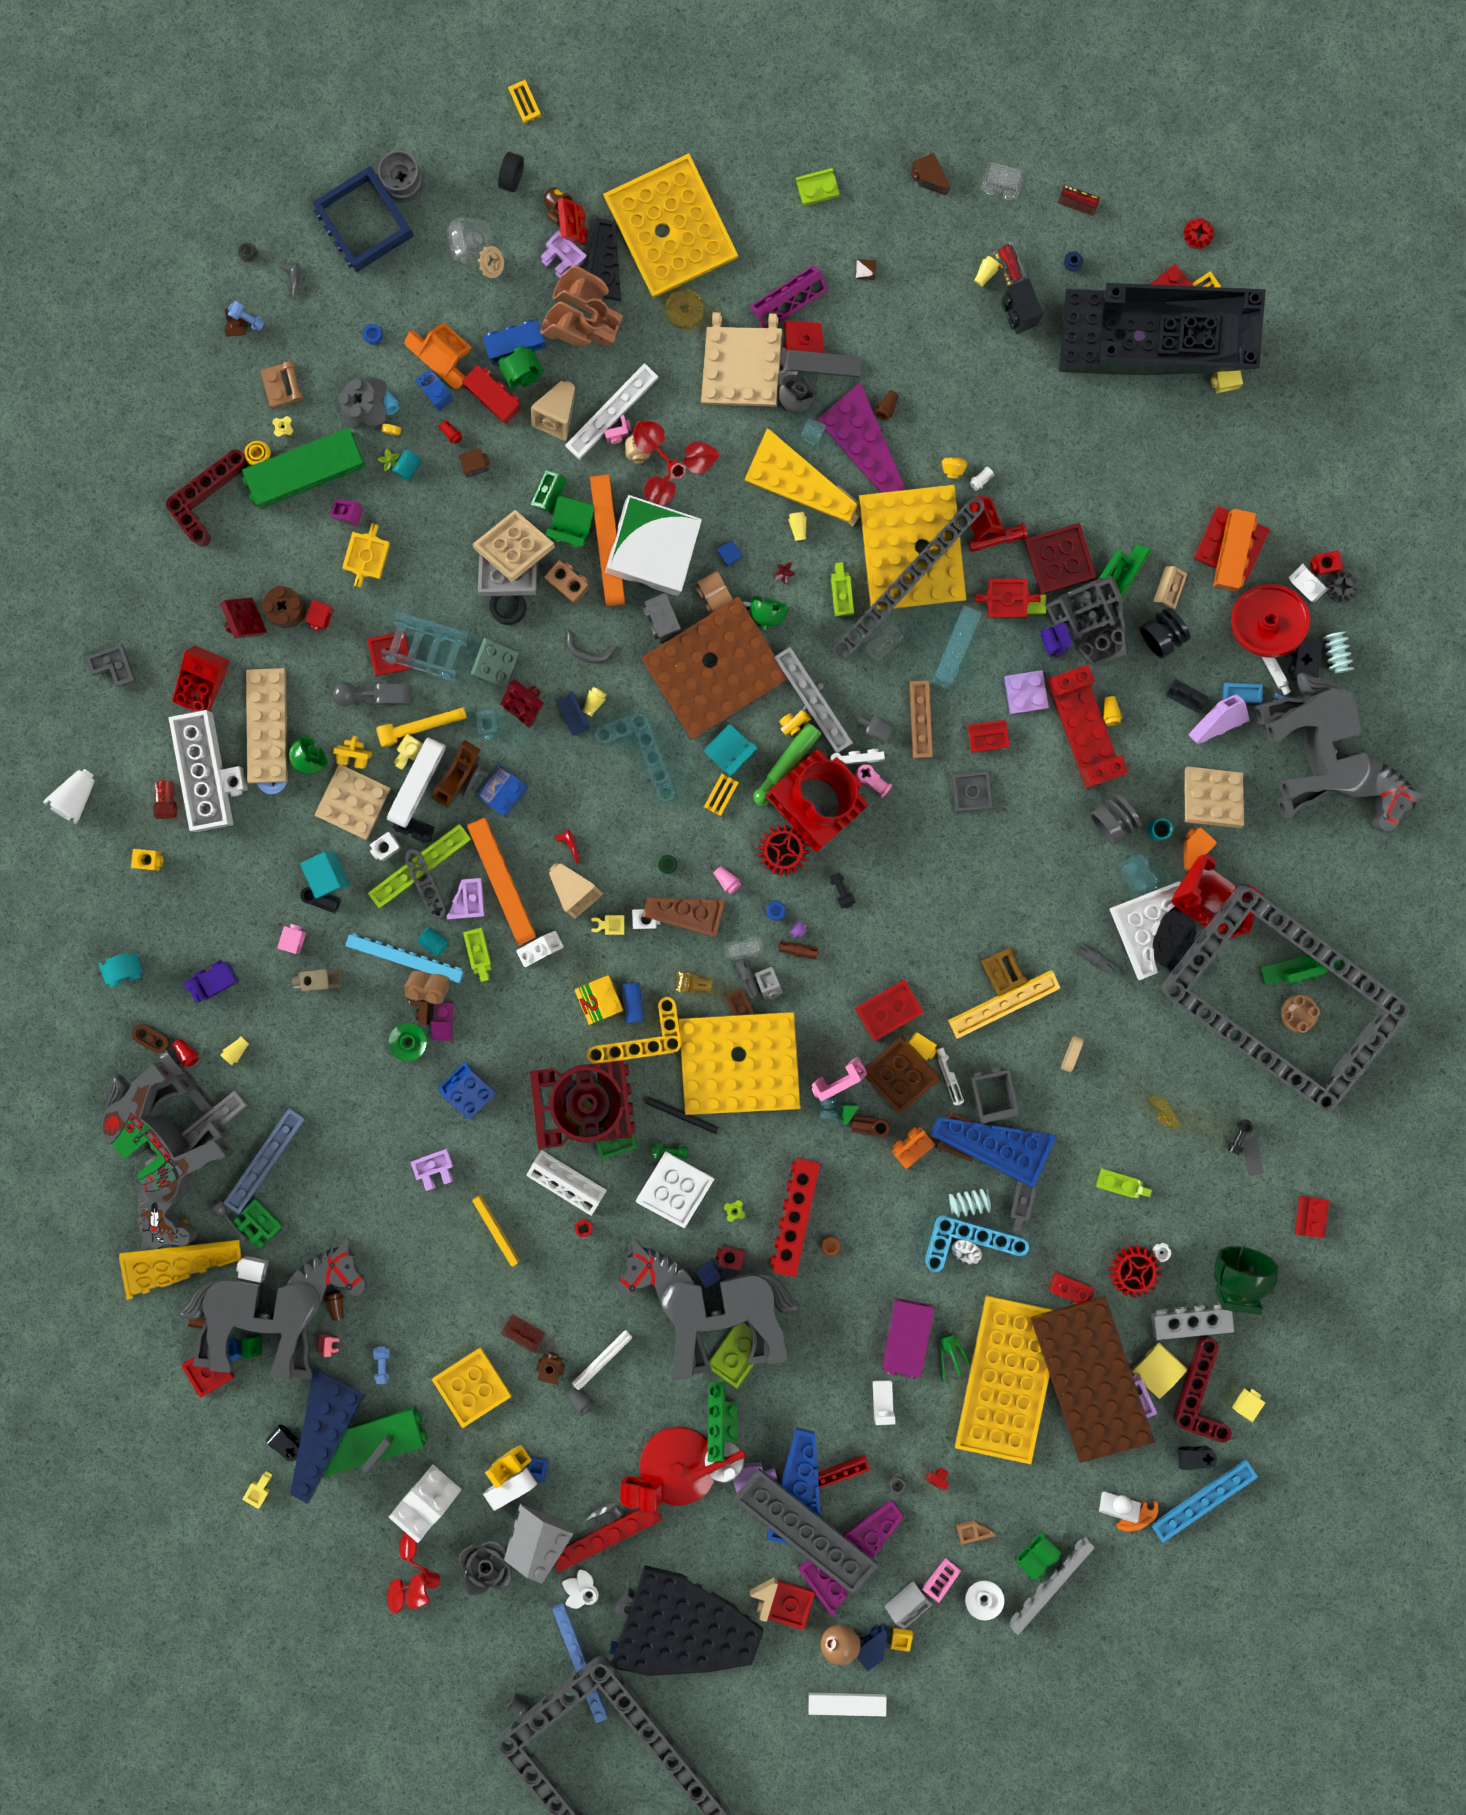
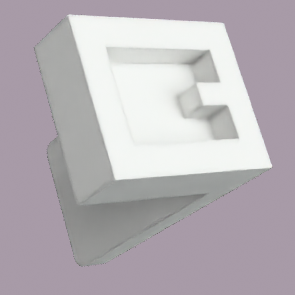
M553 931L518 949L517 954L523 966L527 967L547 955L563 949L564 946L557 932Z
M891 1380L873 1381L874 1420L876 1425L895 1424Z

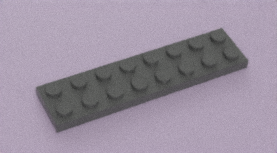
M760 1468L734 1496V1500L852 1594L857 1591L878 1567L877 1561Z

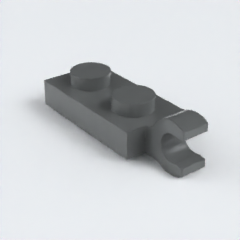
M1017 1181L1009 1217L1014 1218L1011 1227L1012 1232L1020 1234L1023 1221L1029 1222L1038 1184L1031 1188Z

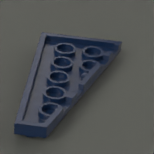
M315 1368L290 1495L305 1503H309L365 1397L364 1393Z

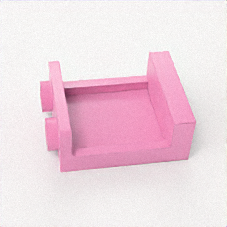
M859 1057L854 1058L846 1065L845 1068L849 1075L827 1085L822 1076L819 1077L812 1084L814 1096L822 1102L860 1082L867 1075V1071Z

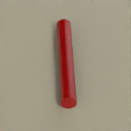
M744 1450L725 1457L723 1462H715L691 1473V1480L695 1481L745 1458Z

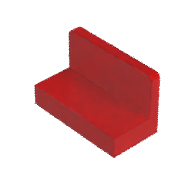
M978 495L976 498L982 500L984 510L970 527L975 539L980 540L988 532L999 534L1004 528L992 498ZM975 503L970 504V510L973 513H977L979 511L978 505Z

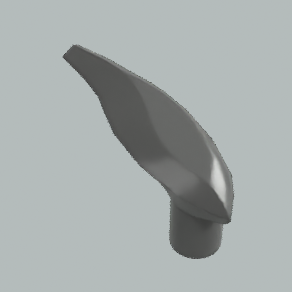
M285 263L283 271L291 273L292 299L295 300L300 277V266L298 263L294 265Z
M478 764L464 787L462 797H465L470 791L472 785L476 783L478 776L488 779L490 771L481 769V765Z
M609 1502L596 1509L586 1520L595 1519L611 1511L617 1517H620L623 1511L618 1507V1502Z

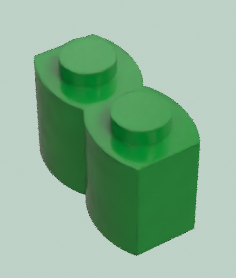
M1042 1532L1015 1560L1033 1580H1036L1045 1575L1046 1568L1049 1565H1054L1058 1562L1061 1551Z

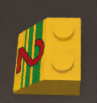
M610 975L575 989L589 1025L624 1010Z

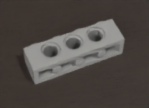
M1220 1303L1213 1304L1214 1307L1206 1308V1305H1196L1194 1309L1188 1310L1187 1307H1177L1175 1311L1158 1309L1156 1313H1151L1153 1337L1157 1340L1231 1333L1234 1332L1232 1311L1222 1310ZM1214 1314L1215 1320L1212 1323H1208L1207 1318ZM1195 1316V1323L1193 1325H1189V1318ZM1176 1318V1325L1169 1327V1321Z

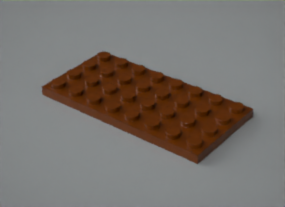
M1106 1295L1032 1316L1031 1322L1079 1462L1082 1463L1155 1443Z

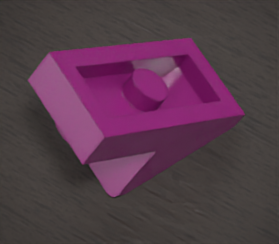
M336 499L330 518L357 527L363 509L361 504L355 501Z
M442 1002L434 1004L433 1021L431 1022L433 1040L452 1041L454 1003Z

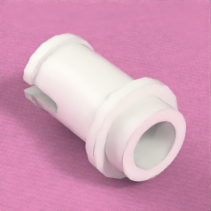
M985 467L976 477L971 478V487L976 491L981 490L983 485L994 477L993 471L989 467Z

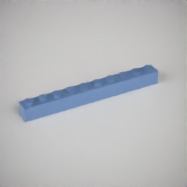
M562 1602L553 1606L552 1610L575 1670L578 1672L588 1664L566 1604ZM597 1688L586 1698L595 1722L599 1723L608 1719V1713Z

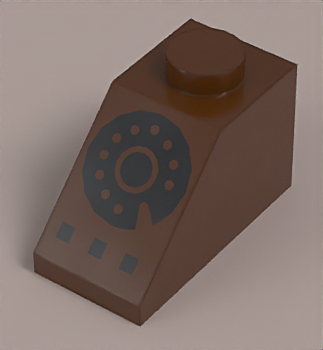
M934 152L913 162L910 173L912 179L917 181L920 187L942 195L948 194L950 185Z

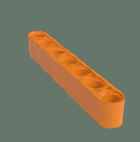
M609 474L590 476L606 607L625 604L622 578L605 573L610 552L617 536Z
M484 817L467 824L518 945L520 946L536 939V933L487 819Z

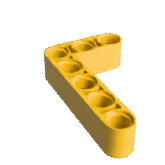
M664 997L658 1004L662 1036L594 1046L588 1051L587 1057L592 1063H603L677 1052L681 1047V1037L675 1000L671 997ZM669 1000L672 1002L673 1007L670 1011H665L662 1008L663 1001ZM668 1019H672L675 1022V1028L672 1030H668L665 1027V1021ZM671 1038L678 1041V1047L675 1049H671L667 1045L668 1040ZM651 1041H656L659 1044V1049L655 1052L651 1051L648 1047ZM631 1044H637L640 1047L638 1054L630 1052ZM612 1047L620 1048L621 1054L619 1057L611 1055ZM595 1049L600 1050L602 1053V1057L599 1060H595L592 1057V1051Z

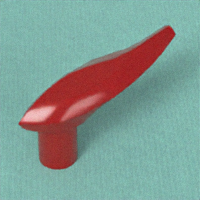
M567 829L565 833L557 834V842L566 841L577 864H580L572 832Z

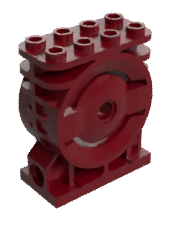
M624 1060L579 1065L565 1071L563 1074L555 1068L530 1071L538 1149L563 1146L569 1138L582 1143L632 1138V1134H636L635 1121L631 1122L630 1114H634L633 1102L628 1100V1095L632 1094L631 1084L626 1082V1075H629L628 1063L624 1064ZM593 1071L597 1072L598 1080L610 1090L613 1099L612 1112L603 1123L604 1132L601 1134L599 1122L607 1115L610 1101L606 1090L594 1082ZM555 1073L560 1077L557 1082L555 1081ZM575 1073L577 1085L567 1095L566 1109L569 1116L575 1122L582 1124L583 1136L579 1135L578 1126L574 1125L567 1118L563 1109V1098L566 1090L573 1084L572 1074ZM554 1086L550 1095L549 1106L547 1107L543 1104L541 1087ZM585 1098L592 1099V1108L586 1109L583 1107L582 1102ZM546 1110H550L551 1117L558 1128L545 1130ZM561 1133H564L566 1135L563 1141Z

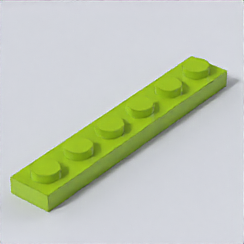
M461 824L421 852L429 871L472 840ZM419 855L412 859L415 867H412L413 870L418 866H424L423 863L418 865L417 858ZM407 864L368 892V895L379 909L415 883ZM419 870L416 873V878L420 879L427 873L424 870Z

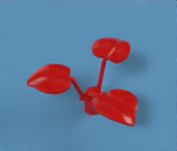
M639 421L635 425L633 438L639 451L650 454L655 448L668 462L667 471L669 475L663 479L659 476H654L644 486V495L649 502L661 506L667 505L674 497L676 491L674 482L667 479L682 478L686 471V465L695 474L703 473L720 457L719 453L709 444L695 441L686 446V458L683 459L682 463L678 460H670L658 447L665 439V432L662 426L653 421Z
M406 1532L399 1543L400 1557L402 1560H407L409 1564L422 1570V1572L413 1576L409 1585L402 1586L401 1579H395L390 1584L387 1603L390 1612L394 1614L399 1613L404 1606L405 1589L409 1588L406 1594L407 1606L410 1609H418L430 1602L426 1588L436 1589L440 1583L439 1573L428 1572V1568H424L412 1561L416 1556L417 1542Z

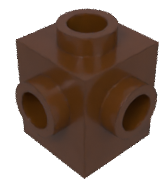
M548 1352V1354L543 1355L542 1359H538L536 1368L539 1371L538 1381L557 1384L559 1375L563 1376L565 1364H562L563 1358L559 1357V1354Z

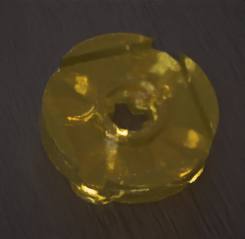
M683 289V291H675L669 296L666 302V315L675 327L687 330L692 329L703 317L702 300L693 290ZM688 305L689 312L682 313L680 307Z

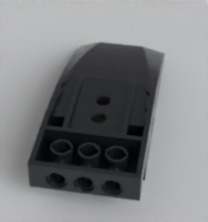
M1106 283L1105 290L1066 289L1059 372L1170 375L1258 369L1260 367L1266 289ZM1117 330H1123L1126 336L1122 340H1117L1114 333ZM1136 331H1143L1145 338L1137 341L1134 338Z

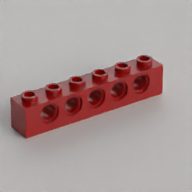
M797 1157L796 1161H792L790 1172H793L792 1180H788L786 1191H789L788 1199L784 1198L782 1210H785L784 1218L780 1217L778 1229H781L780 1237L776 1236L774 1244L777 1252L776 1256L772 1255L770 1266L773 1267V1273L796 1277L820 1167L819 1161ZM800 1174H806L808 1180L805 1183H799L797 1177ZM802 1193L804 1199L801 1202H796L793 1200L794 1194ZM791 1212H798L800 1218L797 1221L790 1220L789 1215ZM787 1231H794L796 1233L795 1238L788 1240L785 1237ZM786 1249L792 1252L791 1257L787 1259L781 1256V1252Z

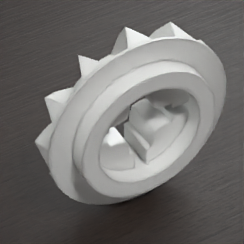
M958 1240L952 1245V1254L956 1256L957 1260L960 1259L963 1263L967 1262L970 1265L972 1263L977 1264L981 1260L982 1252L975 1244L965 1240Z

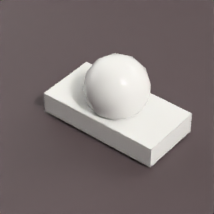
M1103 1492L1099 1512L1137 1523L1141 1503L1130 1500L1127 1496H1117Z

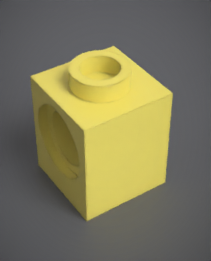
M1240 370L1214 372L1211 377V386L1215 388L1216 393L1236 390L1243 384Z

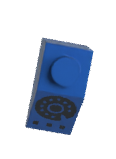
M431 369L415 380L438 411L454 400L450 392Z

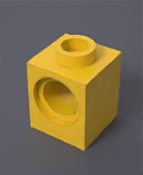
M133 849L131 868L160 871V867L163 865L161 852ZM148 855L152 858L149 865L145 863V858Z
M915 1032L909 1041L926 1061L928 1058L932 1059L937 1052L935 1049L937 1045L918 1032Z

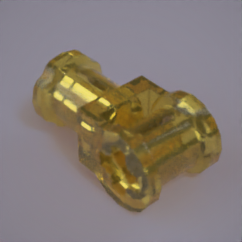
M676 971L678 977L674 991L686 993L700 991L711 995L713 978H698V975Z

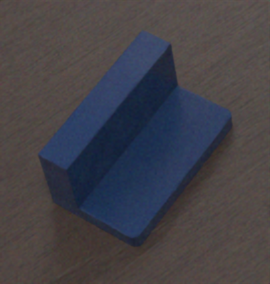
M571 691L569 692L570 695L557 700V704L572 736L590 727L575 694Z

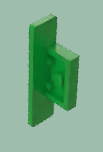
M1136 545L1129 557L1117 550L1099 579L1113 577L1122 599L1151 553V549Z
M1307 954L1260 968L1265 985L1281 981L1295 985L1302 983L1303 979H1318L1322 977L1321 974L1327 973L1325 967ZM1338 960L1334 963V967L1339 966Z
M717 1381L709 1382L707 1460L708 1462H723L724 1442L738 1443V1403L725 1401V1382Z

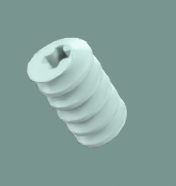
M1346 632L1333 633L1323 637V641L1329 642L1324 645V648L1331 649L1325 654L1332 657L1327 660V663L1333 664L1328 668L1329 671L1335 672L1333 674L1354 670V667H1348V664L1353 662V660L1346 659L1347 656L1351 655V652L1345 651L1350 645L1343 643L1349 639L1342 636Z
M983 1189L979 1190V1194L972 1190L971 1196L965 1191L963 1197L960 1193H957L956 1199L953 1194H949L952 1215L955 1213L958 1218L961 1211L965 1216L968 1215V1210L971 1211L972 1215H975L976 1209L982 1214L983 1208H986L987 1212L990 1213L991 1204L988 1190H986V1194Z

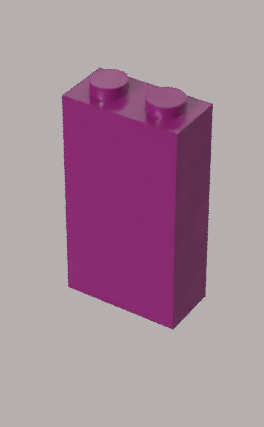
M899 1298L894 1299L882 1361V1369L886 1370L885 1373L891 1375L902 1373L905 1377L915 1379L916 1376L921 1377L934 1313L933 1305Z

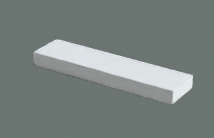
M809 1692L808 1713L809 1715L886 1716V1694Z

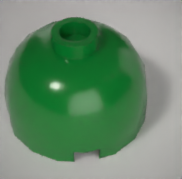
M752 596L749 611L752 619L758 623V627L768 630L769 627H776L785 620L789 607H786L784 603L768 598L769 600L762 601V596Z
M302 736L293 743L289 750L291 767L295 771L304 775H314L324 769L328 761L321 747L318 751L315 745H313L315 741L307 736Z

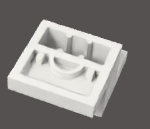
M432 1464L422 1478L402 1499L389 1518L418 1543L430 1527L444 1514L462 1489Z

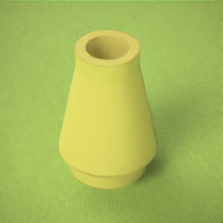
M990 256L983 259L974 282L984 287L999 270V262Z
M804 512L789 514L790 519L788 521L795 541L805 540L807 516H805Z
M593 687L592 690H589L582 711L592 717L606 700L607 694Z
M240 1037L223 1049L221 1056L229 1064L233 1065L235 1062H238L249 1043Z

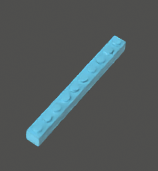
M355 933L348 936L345 945L347 947L423 972L440 974L457 983L462 981L464 975L462 968L456 966L452 968L450 964H440L435 959L430 961L426 956L421 955V957H418L416 953H406L404 949L398 948L397 950L392 945H382L383 942L380 941L372 942L370 938L364 937L363 939Z

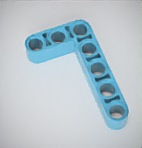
M941 1215L936 1219L925 1263L932 1272L942 1270L952 1237L1017 1256L1025 1255L1029 1250V1244L1023 1237L951 1216ZM944 1220L950 1222L947 1229L940 1228V1223ZM961 1226H968V1232L966 1234H959V1228ZM980 1231H986L987 1233L986 1238L983 1240L977 1238ZM999 1236L1005 1237V1242L1002 1245L996 1244V1239ZM938 1239L945 1241L944 1246L941 1248L935 1247V1242ZM1022 1241L1024 1244L1023 1248L1015 1250V1244ZM934 1257L939 1258L937 1266L929 1264L930 1260Z

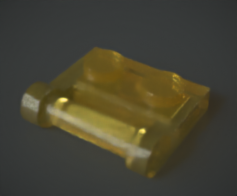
M1151 1095L1148 1098V1104L1156 1108L1159 1114L1157 1118L1162 1126L1165 1125L1173 1130L1181 1127L1166 1099L1156 1095Z

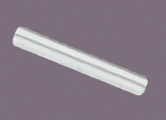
M625 1330L573 1381V1386L580 1390L632 1339V1335Z

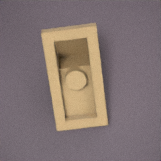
M772 1578L750 1590L751 1597L760 1599L756 1611L759 1612V1620L767 1622L778 1586L777 1578Z

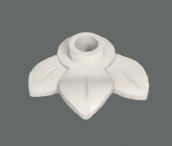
M580 1569L577 1578H568L562 1583L565 1591L570 1595L566 1605L571 1608L577 1609L584 1604L592 1605L598 1599L599 1592L593 1586V1577L585 1570ZM590 1591L593 1595L587 1597L586 1592Z

